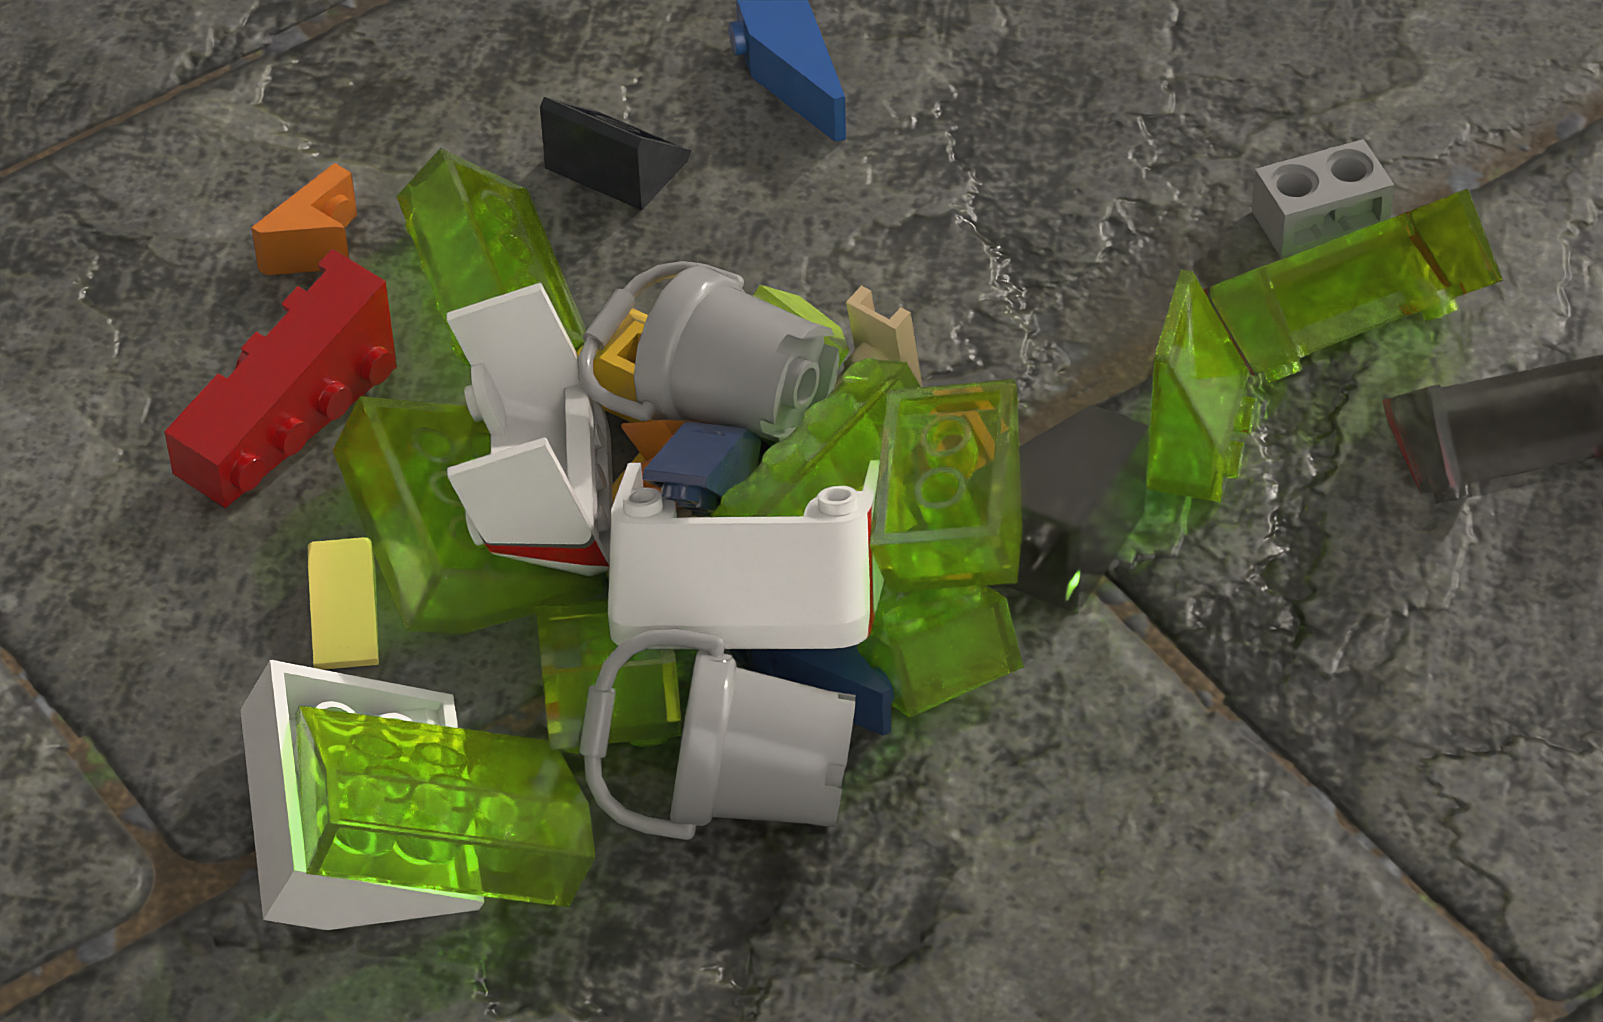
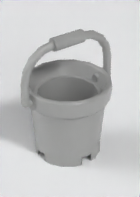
M679 261L657 265L635 276L623 289H616L583 334L585 343L578 356L579 381L591 399L610 410L641 421H648L650 419L696 421L705 424L747 428L759 437L793 447L804 441L811 434V431L798 427L803 422L807 413L810 412L823 416L828 407L837 378L839 351L836 347L824 344V336L834 335L831 328L810 322L745 293L742 289L744 285L742 276L707 264ZM673 278L661 291L647 316L639 340L634 370L637 402L611 393L601 387L594 376L593 360L597 351L604 349L636 304L635 298L645 288L661 280Z
M680 629L645 631L623 641L603 662L596 684L589 686L579 753L584 755L585 780L597 805L618 824L646 834L684 840L691 839L694 836L696 825L704 826L711 821L712 817L809 823L835 828L842 789L840 788L849 752L856 695L827 691L738 668L732 655L724 654L725 641L722 637ZM652 646H680L699 650L696 654L670 820L647 817L626 809L610 794L602 778L601 758L606 756L616 693L612 686L617 672L632 655Z

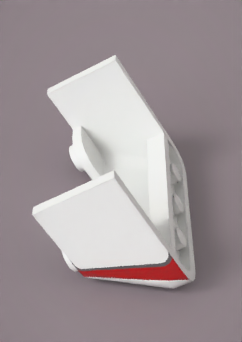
M542 284L531 285L448 312L447 322L471 365L472 385L466 386L464 390L468 409L476 422L484 420L491 433L490 455L447 468L448 478L466 509V522L474 543L477 546L485 544L493 555L591 577L609 571L611 508L613 505L609 424L603 405L591 399L579 381L578 354Z
M870 460L862 491H856L848 486L826 488L818 494V497L808 503L803 517L677 518L675 501L662 499L661 492L657 489L644 488L641 463H628L611 508L608 619L611 640L616 645H620L623 641L645 631L680 629L717 635L724 639L725 649H834L856 645L867 639L872 631L891 553L883 460ZM652 646V647L647 648V649H692V648H686V647H680V646Z

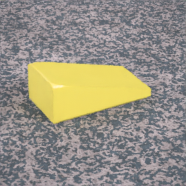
M362 537L309 543L308 576L314 668L326 670L379 665L376 573L371 540Z

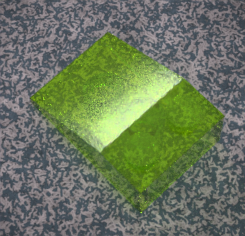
M1180 269L1154 358L1147 489L1221 502L1227 478L1238 479L1240 476L1245 442L1238 441L1240 433L1251 434L1257 398L1246 396L1248 369L1194 272Z
M1015 379L888 390L870 548L889 592L1017 583L1022 537L1018 394Z
M608 598L536 605L550 749L563 748L566 752L580 754L579 749L589 686L596 684L603 662L619 646L611 640ZM645 649L632 655L618 670L612 686L616 693L608 744L629 741L634 746L651 747L666 742L668 737L682 736L674 649Z

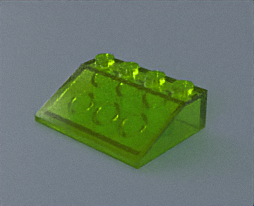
M359 397L332 451L367 537L372 542V549L406 631L465 634L601 594L604 584L599 574L589 577L493 555L485 544L477 546L474 543L466 522V509L447 475V468L491 454V433L484 420L476 422L473 419L468 406Z
M298 706L295 719L306 874L564 907L570 906L596 857L589 803L554 741Z

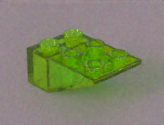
M905 545L891 550L872 631L867 639L856 644L860 655L871 667L878 666L887 675L894 691V701L891 702L892 706L910 718L1024 668L1006 597L921 545Z

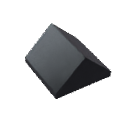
M547 97L543 98L540 105L545 169L639 210H643L688 162L691 150L594 109Z

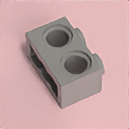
M1362 139L1255 169L1252 213L1279 256L1285 258L1390 228L1394 183L1365 140Z

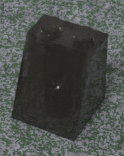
M1090 405L971 474L964 483L963 570L1078 614L1145 513L1150 426L1134 421L1127 416L1115 414Z

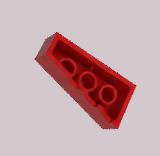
M331 249L318 263L320 271L324 273L307 291L297 286L281 303L287 313L266 336L256 331L241 347L242 352L236 362L235 370L229 377L226 378L217 373L164 431L172 474L224 508L228 507L243 493L254 489L265 475L287 457L299 452L310 438L332 420H336L344 415L349 406L372 387L383 383L391 372L397 368L386 281L334 249Z

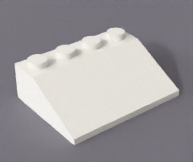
M270 660L240 710L263 920L332 930L479 910L484 904V895L453 695Z

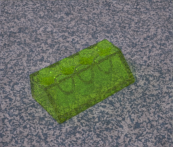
M440 148L396 197L406 220L404 224L405 229L413 238L421 259L420 267L428 277L437 300L435 302L436 308L444 318L452 339L451 347L456 356L463 363L471 367L447 322L448 312L541 283L577 352L585 343L583 334L586 332V327L528 189Z
M867 358L849 367L843 375V381L824 400L815 403L804 413L803 422L784 441L773 445L765 452L762 457L763 462L743 482L731 487L723 495L721 504L709 517H803L808 503L818 497V494L826 488L848 486L856 491H862L870 460H883L886 479L940 423L937 414L908 363Z

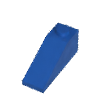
M736 0L737 21L728 23L729 38L734 55L744 56L751 77L833 141L846 140L845 95L809 1Z

